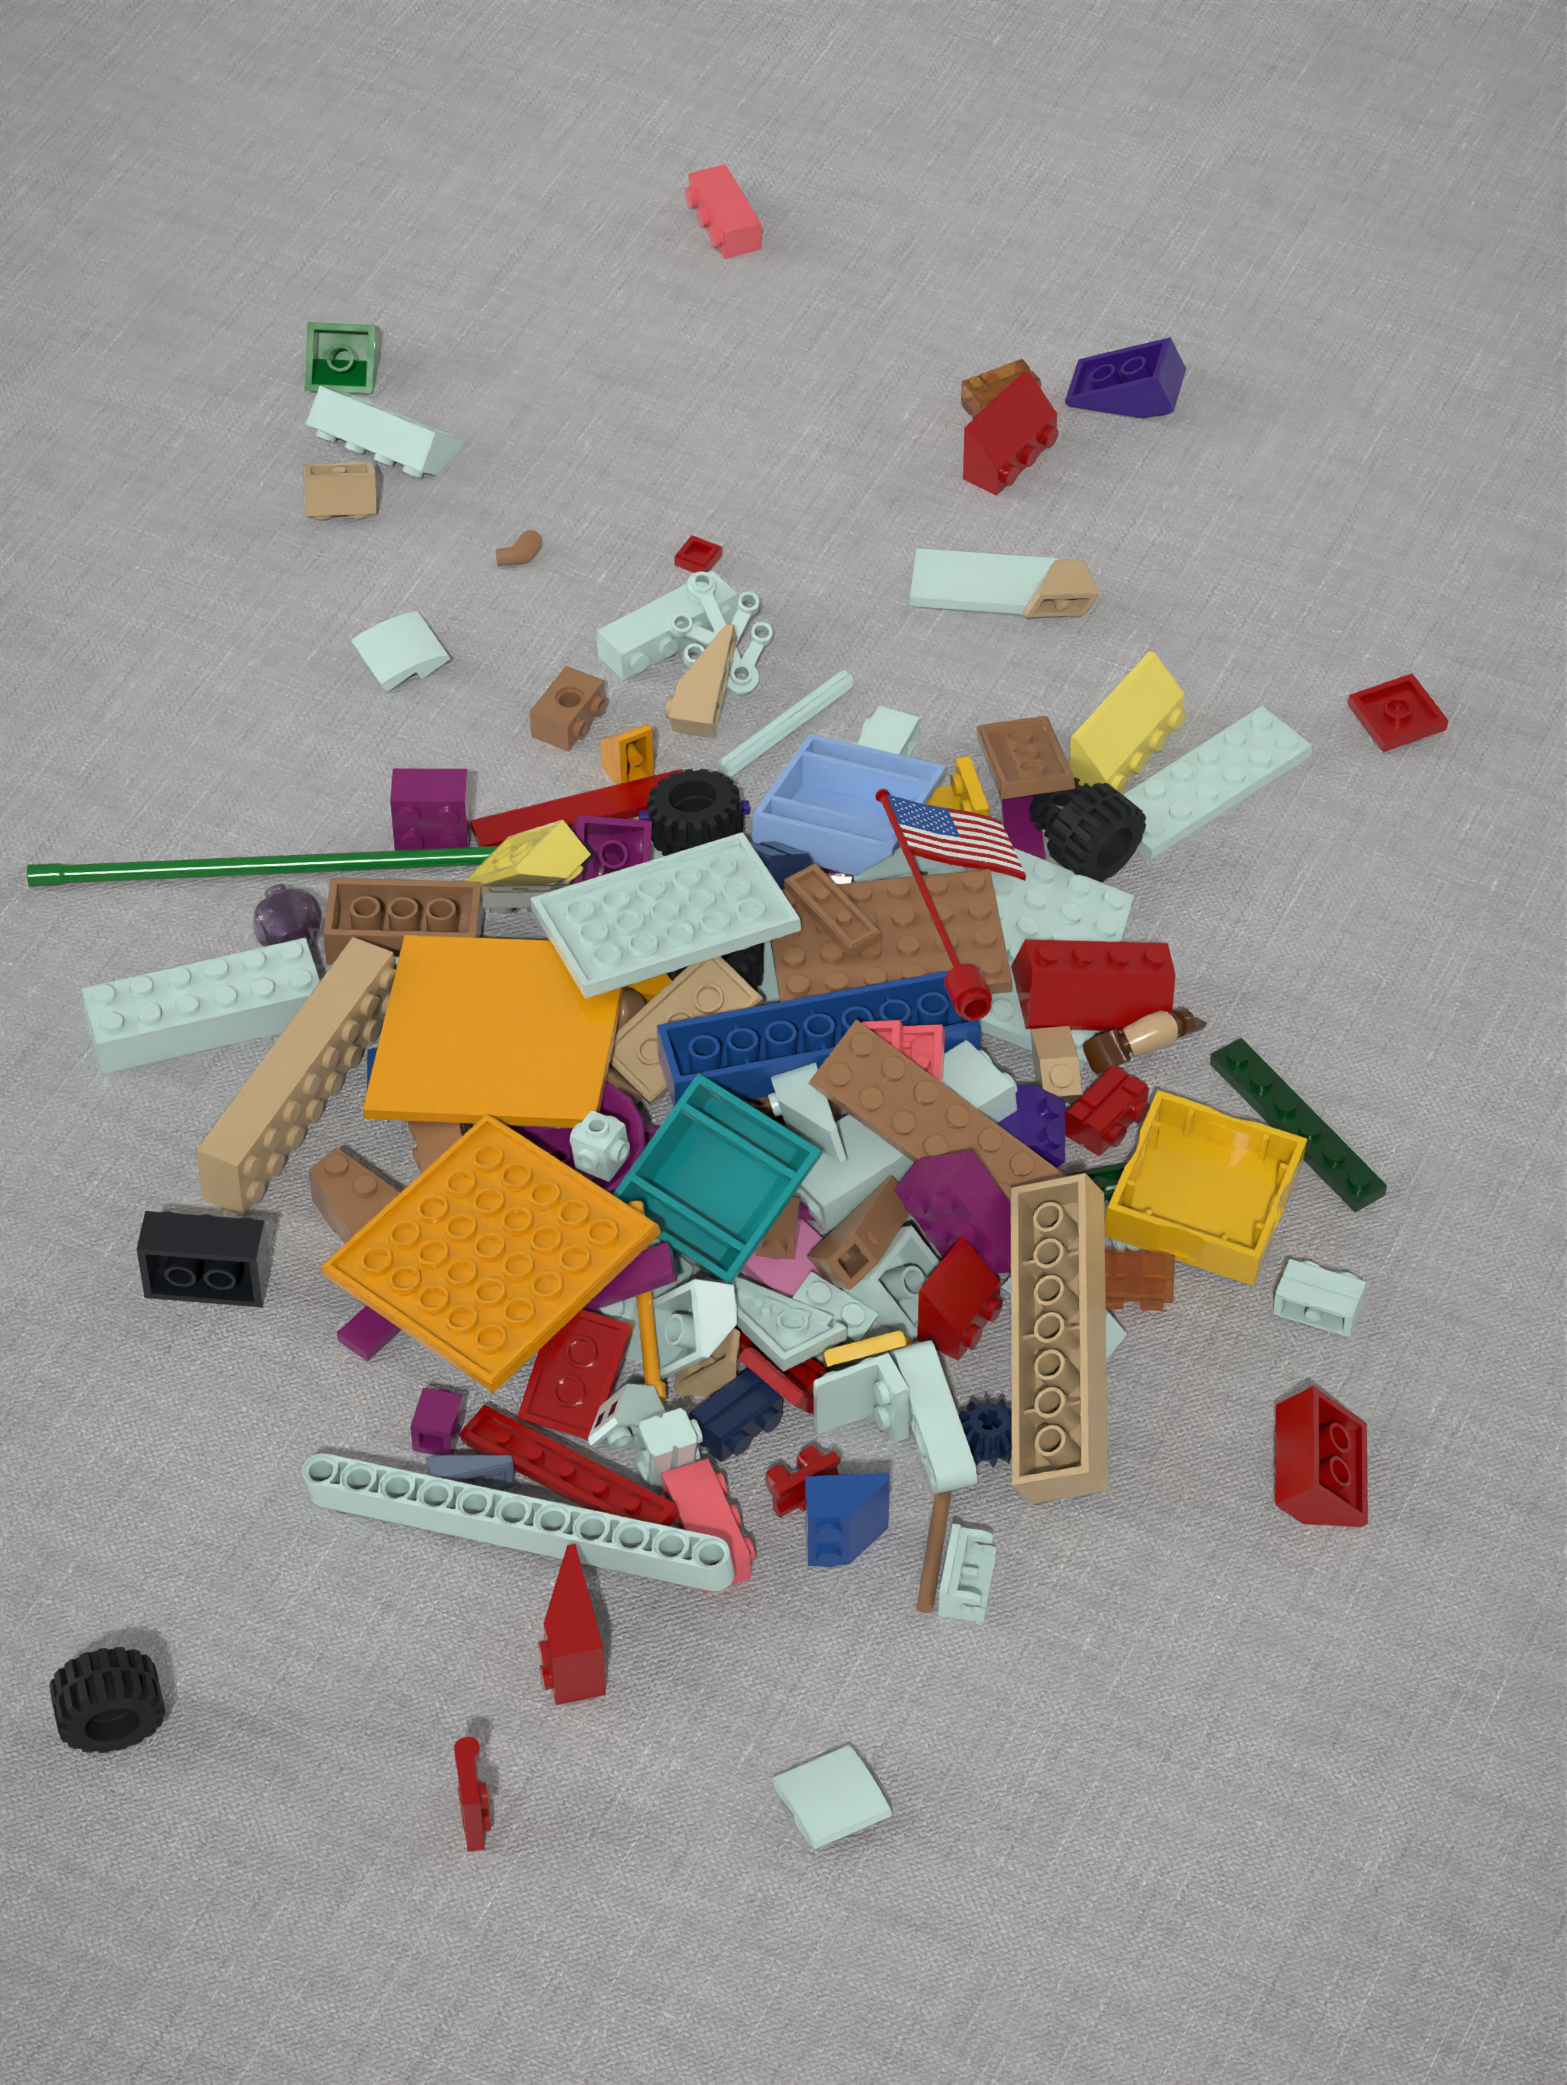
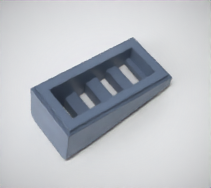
M440 1455L425 1457L427 1475L495 1490L515 1487L511 1455Z

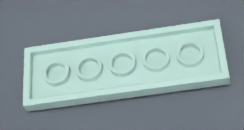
M1260 706L1123 794L1139 807L1146 816L1144 822L1146 823V829L1137 849L1152 860L1310 757L1313 745L1266 708Z

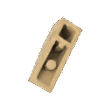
M726 623L676 684L674 697L668 696L665 717L669 718L674 732L715 738L737 641L734 624Z

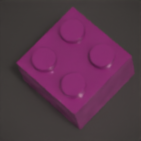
M393 768L390 805L394 849L416 850L469 847L471 812L467 769Z

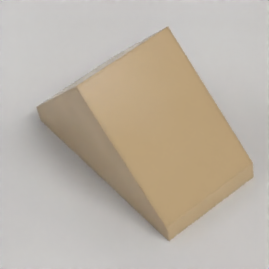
M733 1328L709 1358L676 1373L674 1392L679 1395L711 1397L739 1376L741 1367L740 1360L738 1359L740 1356V1332Z

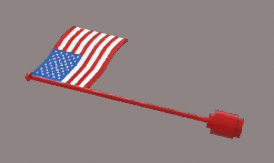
M879 789L875 794V798L884 807L953 965V968L944 978V986L955 1012L968 1021L980 1020L991 1009V993L977 966L973 964H960L913 855L949 865L980 870L990 869V871L1016 877L1024 881L1027 876L1000 820L973 812L921 804L892 796L886 789Z

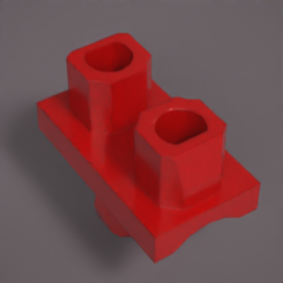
M811 1445L797 1456V1466L800 1470L794 1474H791L784 1465L780 1464L769 1469L765 1473V1485L772 1495L773 1511L777 1516L781 1518L798 1507L804 1512L805 1477L839 1475L837 1466L841 1463L840 1457L834 1451L825 1455L817 1447Z

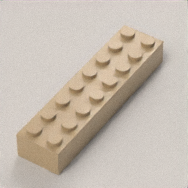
M352 937L197 1148L196 1155L203 1201L241 1216H245L253 1204L259 1203L263 1197L265 1187L271 1178L280 1174L292 1149H297L300 1146L305 1131L312 1122L318 1121L325 1103L331 1095L338 1093L342 1086L343 1078L350 1069H354L358 1065L362 1052L369 1042L372 1043L377 1039L384 1022L395 972L397 971L394 967L393 952Z
M1086 1173L1011 1188L1012 1486L1031 1504L1108 1491L1104 1192Z

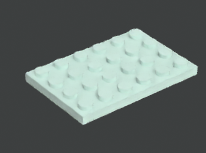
M743 832L530 898L532 911L584 998L600 995L620 987L635 984L668 972H674L693 964L708 961L801 931L799 916Z
M1014 848L1027 876L1026 880L991 871L1012 977V992L991 994V1009L979 1021L982 1032L1032 1051L1031 1029H1025L1011 965L1024 940L1121 942L1134 895L1089 877L1075 875L1071 870ZM1070 1030L1078 1054L1079 1068L1082 1070L1087 1061L1083 1051V1044L1093 1038L1095 1031Z

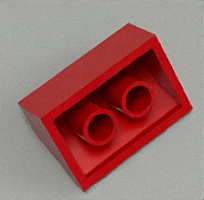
M1026 371L1021 373L964 427L963 479L996 496L1006 486H1011L1017 476L1027 466H1032L1037 457L1047 447H1052L1058 437L1057 412L1030 373Z
M1315 1386L1276 1404L1275 1506L1302 1524L1363 1527L1367 1525V1423Z

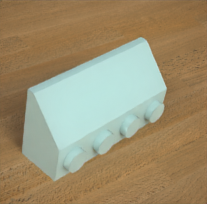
M319 386L306 425L318 429L316 436L331 442H335L336 438L345 440V448L364 454L367 449L375 453L374 460L393 466L394 461L404 465L403 472L422 478L423 473L437 475L463 447L465 442L461 438L353 394L324 386Z

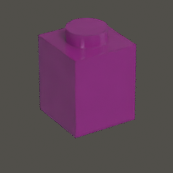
M422 1389L410 1426L413 1451L434 1455L454 1454L460 1436L459 1433L465 1420L463 1394L453 1393L446 1389Z

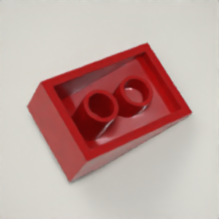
M571 1544L566 1547L544 1619L545 1640L538 1641V1650L542 1665H539L543 1688L544 1690L552 1689L556 1705L606 1695L603 1645L576 1544Z

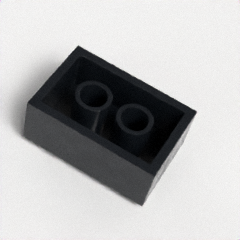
M145 1211L136 1248L144 1298L263 1308L271 1273L265 1220H255L247 1217H217L209 1214H179L170 1211Z

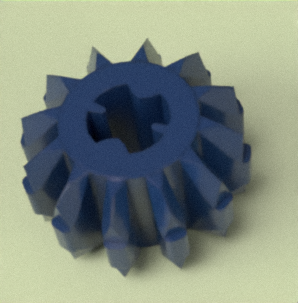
M987 1397L982 1401V1405L970 1401L967 1411H960L958 1416L976 1466L983 1460L989 1461L993 1468L998 1459L1009 1463L1012 1458L1011 1407L1006 1408L1003 1398L996 1404L990 1403Z

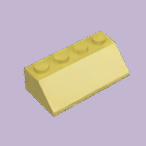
M1149 651L1071 736L1069 766L1073 776L1080 779L1079 785L1083 786L1087 783L1092 787L1096 783H1108L1122 793L1127 781L1134 773L1138 774L1142 771L1150 755L1154 751L1158 752L1161 750L1167 736L1173 730H1178L1182 726L1186 717V711L1184 710L1185 694L1156 653Z

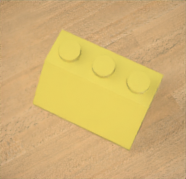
M560 820L509 836L465 882H481L482 886L554 885L563 879L565 882H569L583 870L581 864L591 854L564 820Z

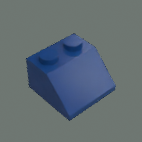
M889 1473L805 1477V1532L808 1566L835 1567L837 1565L850 1564L888 1529Z

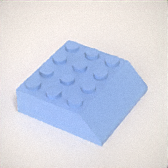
M809 733L752 814L753 842L760 844V842L776 841L808 853L812 863H816L819 867L838 871L842 874L858 876L892 855L899 845L882 803L878 802L875 798L876 792L879 789H886L892 796L926 804L946 774L947 766Z

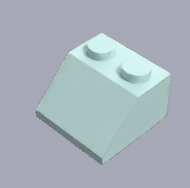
M912 1226L901 1227L879 1263L851 1290L842 1289L851 1297L877 1312L879 1315L876 1322L893 1331L901 1330L905 1337L916 1339L918 1293L940 1262Z
M694 1279L653 1300L661 1380L709 1358L737 1325V1304L735 1302L734 1285Z

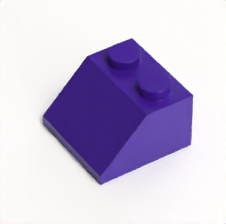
M1018 1085L1017 1092L1015 1093L1017 1111L996 1124L1057 1168L1065 1162V1101L1037 1085Z

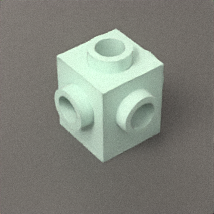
M591 1110L582 1123L576 1124L571 1132L570 1144L572 1146L575 1168L610 1182L630 1155V1144L627 1139L625 1124L613 1116H605Z

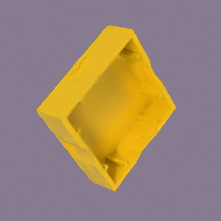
M1157 1090L1141 1127L1137 1149L1133 1157L1125 1165L1107 1207L1105 1237L1254 1286L1302 1167L1307 1139L1255 1121L1236 1119L1224 1115L1209 1106Z

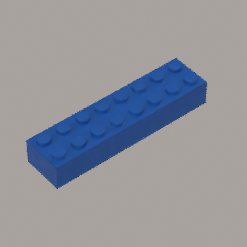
M943 971L657 1025L658 1058L673 1108L698 1073L742 1101L767 1097L768 1094L774 1093L775 1090L771 1081L772 1076L812 1063H816L817 1069H819L856 1019L861 1023L865 1021L901 1020L903 1026L943 1025L945 1029L944 1054L965 1040L979 1051L981 1024L979 1020H965L955 1012L944 986V978L949 971Z

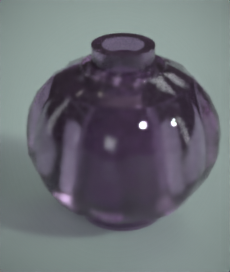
M283 884L267 889L264 893L265 899L256 906L253 914V929L258 942L263 947L306 938L310 949L314 944L313 940L318 937L322 927V910L316 898L311 893L302 889H286Z

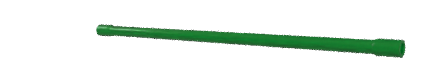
M499 846L68 865L62 863L28 864L27 882L28 887L84 882L481 865Z

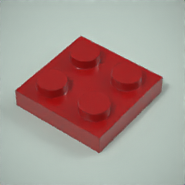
M1413 673L1349 695L1348 706L1383 752L1447 730L1448 719Z

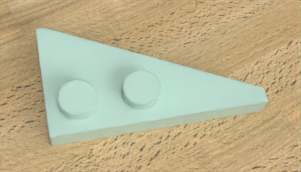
M706 1277V1278L702 1279V1280H705V1281L725 1283V1282L720 1281V1280L710 1279L709 1277ZM758 1293L753 1297V1300L735 1294V1302L737 1304L736 1326L783 1372L847 1340V1328L843 1324L836 1322L833 1328L812 1321V1313L802 1309L790 1308L785 1303Z

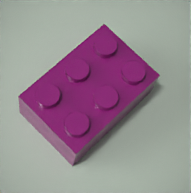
M973 1151L916 1159L893 1191L904 1204L905 1210L913 1216L924 1231L928 1241L935 1246L944 1258L961 1237L970 1243L994 1274L1011 1273V1203Z

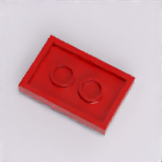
M581 1309L539 1349L517 1418L589 1441L588 1437L600 1406L612 1396L634 1326Z

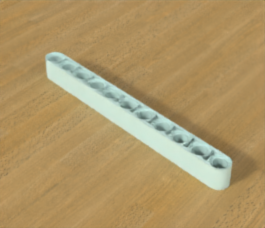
M319 1453L312 1455L302 1466V1475L309 1496L313 1503L320 1507L563 1559L567 1545L576 1544L580 1563L708 1591L723 1590L731 1585L734 1580L735 1571L728 1544L723 1539L715 1536L331 1454ZM678 1554L677 1556L669 1557L670 1555ZM714 1562H719L718 1564H715V1565H709V1564L714 1563Z

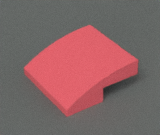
M901 1020L862 1022L863 1025L943 1083L945 1029L943 1025L903 1026Z

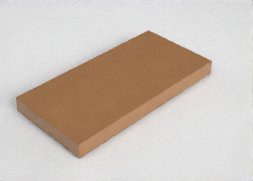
M1048 716L976 726L977 739L1001 799L1075 789L1073 773Z

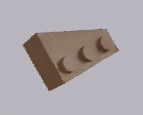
M337 1147L308 1170L312 1201L333 1232L339 1235L344 1244L400 1194L399 1191Z

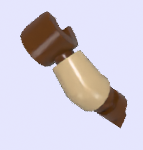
M1179 1008L1170 1012L1157 1011L1143 1016L1123 1028L1124 1035L1122 1036L1118 1029H1114L1084 1042L1083 1051L1092 1071L1100 1074L1107 1071L1113 1065L1119 1066L1130 1061L1129 1053L1131 1052L1134 1057L1160 1050L1172 1045L1177 1038L1203 1030L1207 1022L1197 1017L1194 1018L1191 1011L1186 1008Z

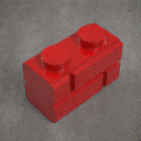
M1115 1065L1111 1066L1065 1112V1136L1079 1145L1083 1144L1086 1149L1098 1156L1102 1155L1110 1146H1119L1125 1138L1127 1128L1133 1122L1141 1123L1147 1116L1150 1109V1104L1148 1103L1149 1088L1147 1084L1134 1076L1129 1077L1127 1072Z

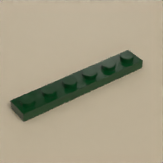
M1242 1038L1211 1054L1210 1065L1271 1127L1307 1139L1303 1160L1354 1212L1363 1209L1386 1195L1387 1185Z

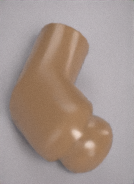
M527 530L521 534L513 547L496 549L497 566L530 562L541 547L542 539L539 533L534 530Z

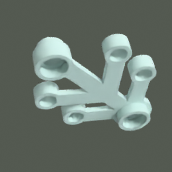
M696 572L692 574L688 579L686 592L690 600L702 605L713 632L693 624L692 618L686 613L675 614L671 619L670 630L676 637H687L705 646H708L726 625L714 597L716 581L709 573ZM703 581L708 586L701 588L696 585V582ZM743 592L738 598V610L731 624H734L737 636L736 646L750 617L758 611L759 598L753 592ZM749 600L754 603V606L748 608L742 602ZM677 622H684L688 627L680 629L675 624ZM758 622L753 625L750 634L751 643L742 659L735 646L726 687L732 694L739 696L749 694L758 685L759 673L755 668V664L764 646L771 642L773 634L771 626L765 622ZM757 631H764L768 636L759 638L755 633ZM693 643L685 648L683 661L688 667H691L696 661L691 659L688 654L696 652L701 655L705 650L703 646ZM743 673L747 675V678L740 680L736 678L735 674Z

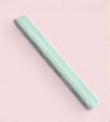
M845 669L839 670L718 759L719 771L726 777H732L854 686L852 674H849Z

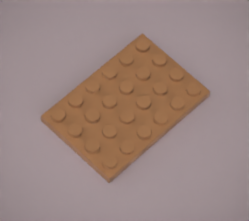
M990 869L922 876L960 964H973L977 966L991 994L1012 992V977ZM914 877L836 884L882 932L881 942L851 958L785 889L782 890L800 918L801 931L770 940L780 1002L949 971L953 968Z

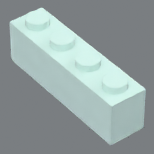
M711 570L707 573L712 575L716 581L714 597L725 622L731 624L738 610V593ZM696 582L698 587L704 588L708 586L706 582ZM687 584L597 630L598 657L622 680L644 671L653 664L671 657L689 644L696 642L687 637L679 638L672 634L670 625L671 619L675 614L686 613L692 618L693 624L713 632L702 605L693 602L688 597L686 592ZM677 622L675 624L680 629L688 627L684 622Z

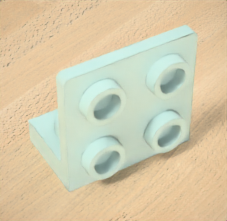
M889 1353L875 1358H866L857 1365L838 1372L826 1373L814 1381V1428L818 1434L874 1414L878 1427L881 1430L886 1429L894 1443L909 1438V1387Z

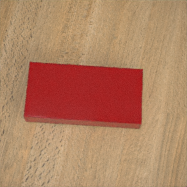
M751 1347L744 1349L738 1357L743 1364L793 1406L807 1413H812L814 1410V1395L785 1371L783 1372L765 1354Z

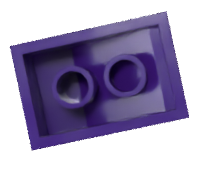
M1171 337L1078 359L1065 402L1069 407L1132 417L1163 416L1175 409L1186 367Z

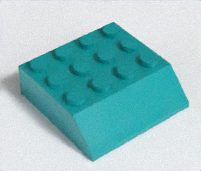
M698 1073L612 1195L627 1205L632 1201H642L644 1203L645 1216L659 1225L661 1232L657 1237L662 1243L667 1242L672 1251L710 1276L732 1284L823 1152Z

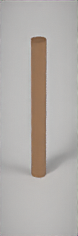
M952 1491L934 1495L916 1606L917 1610L923 1613L932 1612L934 1607Z

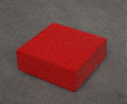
M691 535L674 556V565L693 573L709 572L722 557V546Z

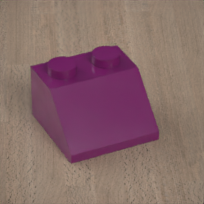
M577 815L572 826V832L591 855L581 864L583 867L581 873L569 881V884H577L650 861L652 821Z

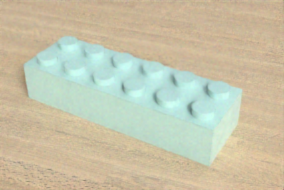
M301 938L81 988L86 1020L102 1074L283 1033L320 980L306 938Z

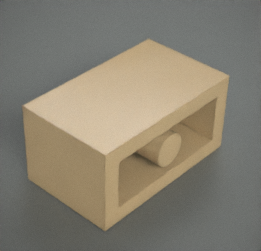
M373 461L303 464V497L306 517L312 516L315 519L325 520L332 518L333 515L363 518L368 514H376V475Z

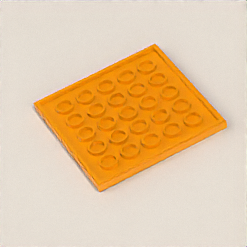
M404 935L396 968L397 971L395 972L363 1106L364 1119L476 1124L488 1113L505 1125L574 1128L576 1124L582 1123L591 1110L600 1113L625 986L600 995L584 998L549 940Z
M487 1113L321 1265L320 1268L323 1276L494 1393L649 1246L661 1232L658 1224Z

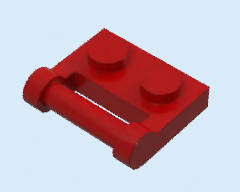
M472 1737L460 1738L454 1745L458 1775V1797L467 1852L485 1849L483 1832L491 1831L486 1782H482L478 1778L477 1762L481 1754L480 1745Z

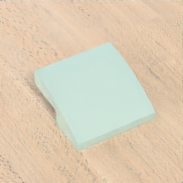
M418 611L408 612L385 620L351 639V642L386 693L415 672L423 679L451 659Z
M850 1745L773 1777L776 1793L792 1811L796 1828L814 1850L892 1816L891 1809L880 1788Z

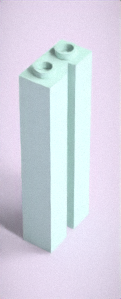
M965 1040L944 1054L943 1084L995 1123L1000 1122L1017 1111L1015 1095L1017 1086L1008 1073H1001L993 1065L985 1051H978L971 1043ZM849 1114L835 1123L847 1160L839 1163L823 1152L793 1195V1197L801 1198V1202L808 1206L809 1214L827 1232L840 1224L889 1175L893 1176L899 1184L914 1163Z

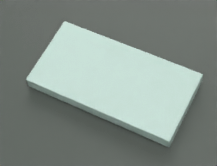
M916 548L910 606L1024 614L1023 611L1036 587L1049 570L1051 564L1057 561V558Z

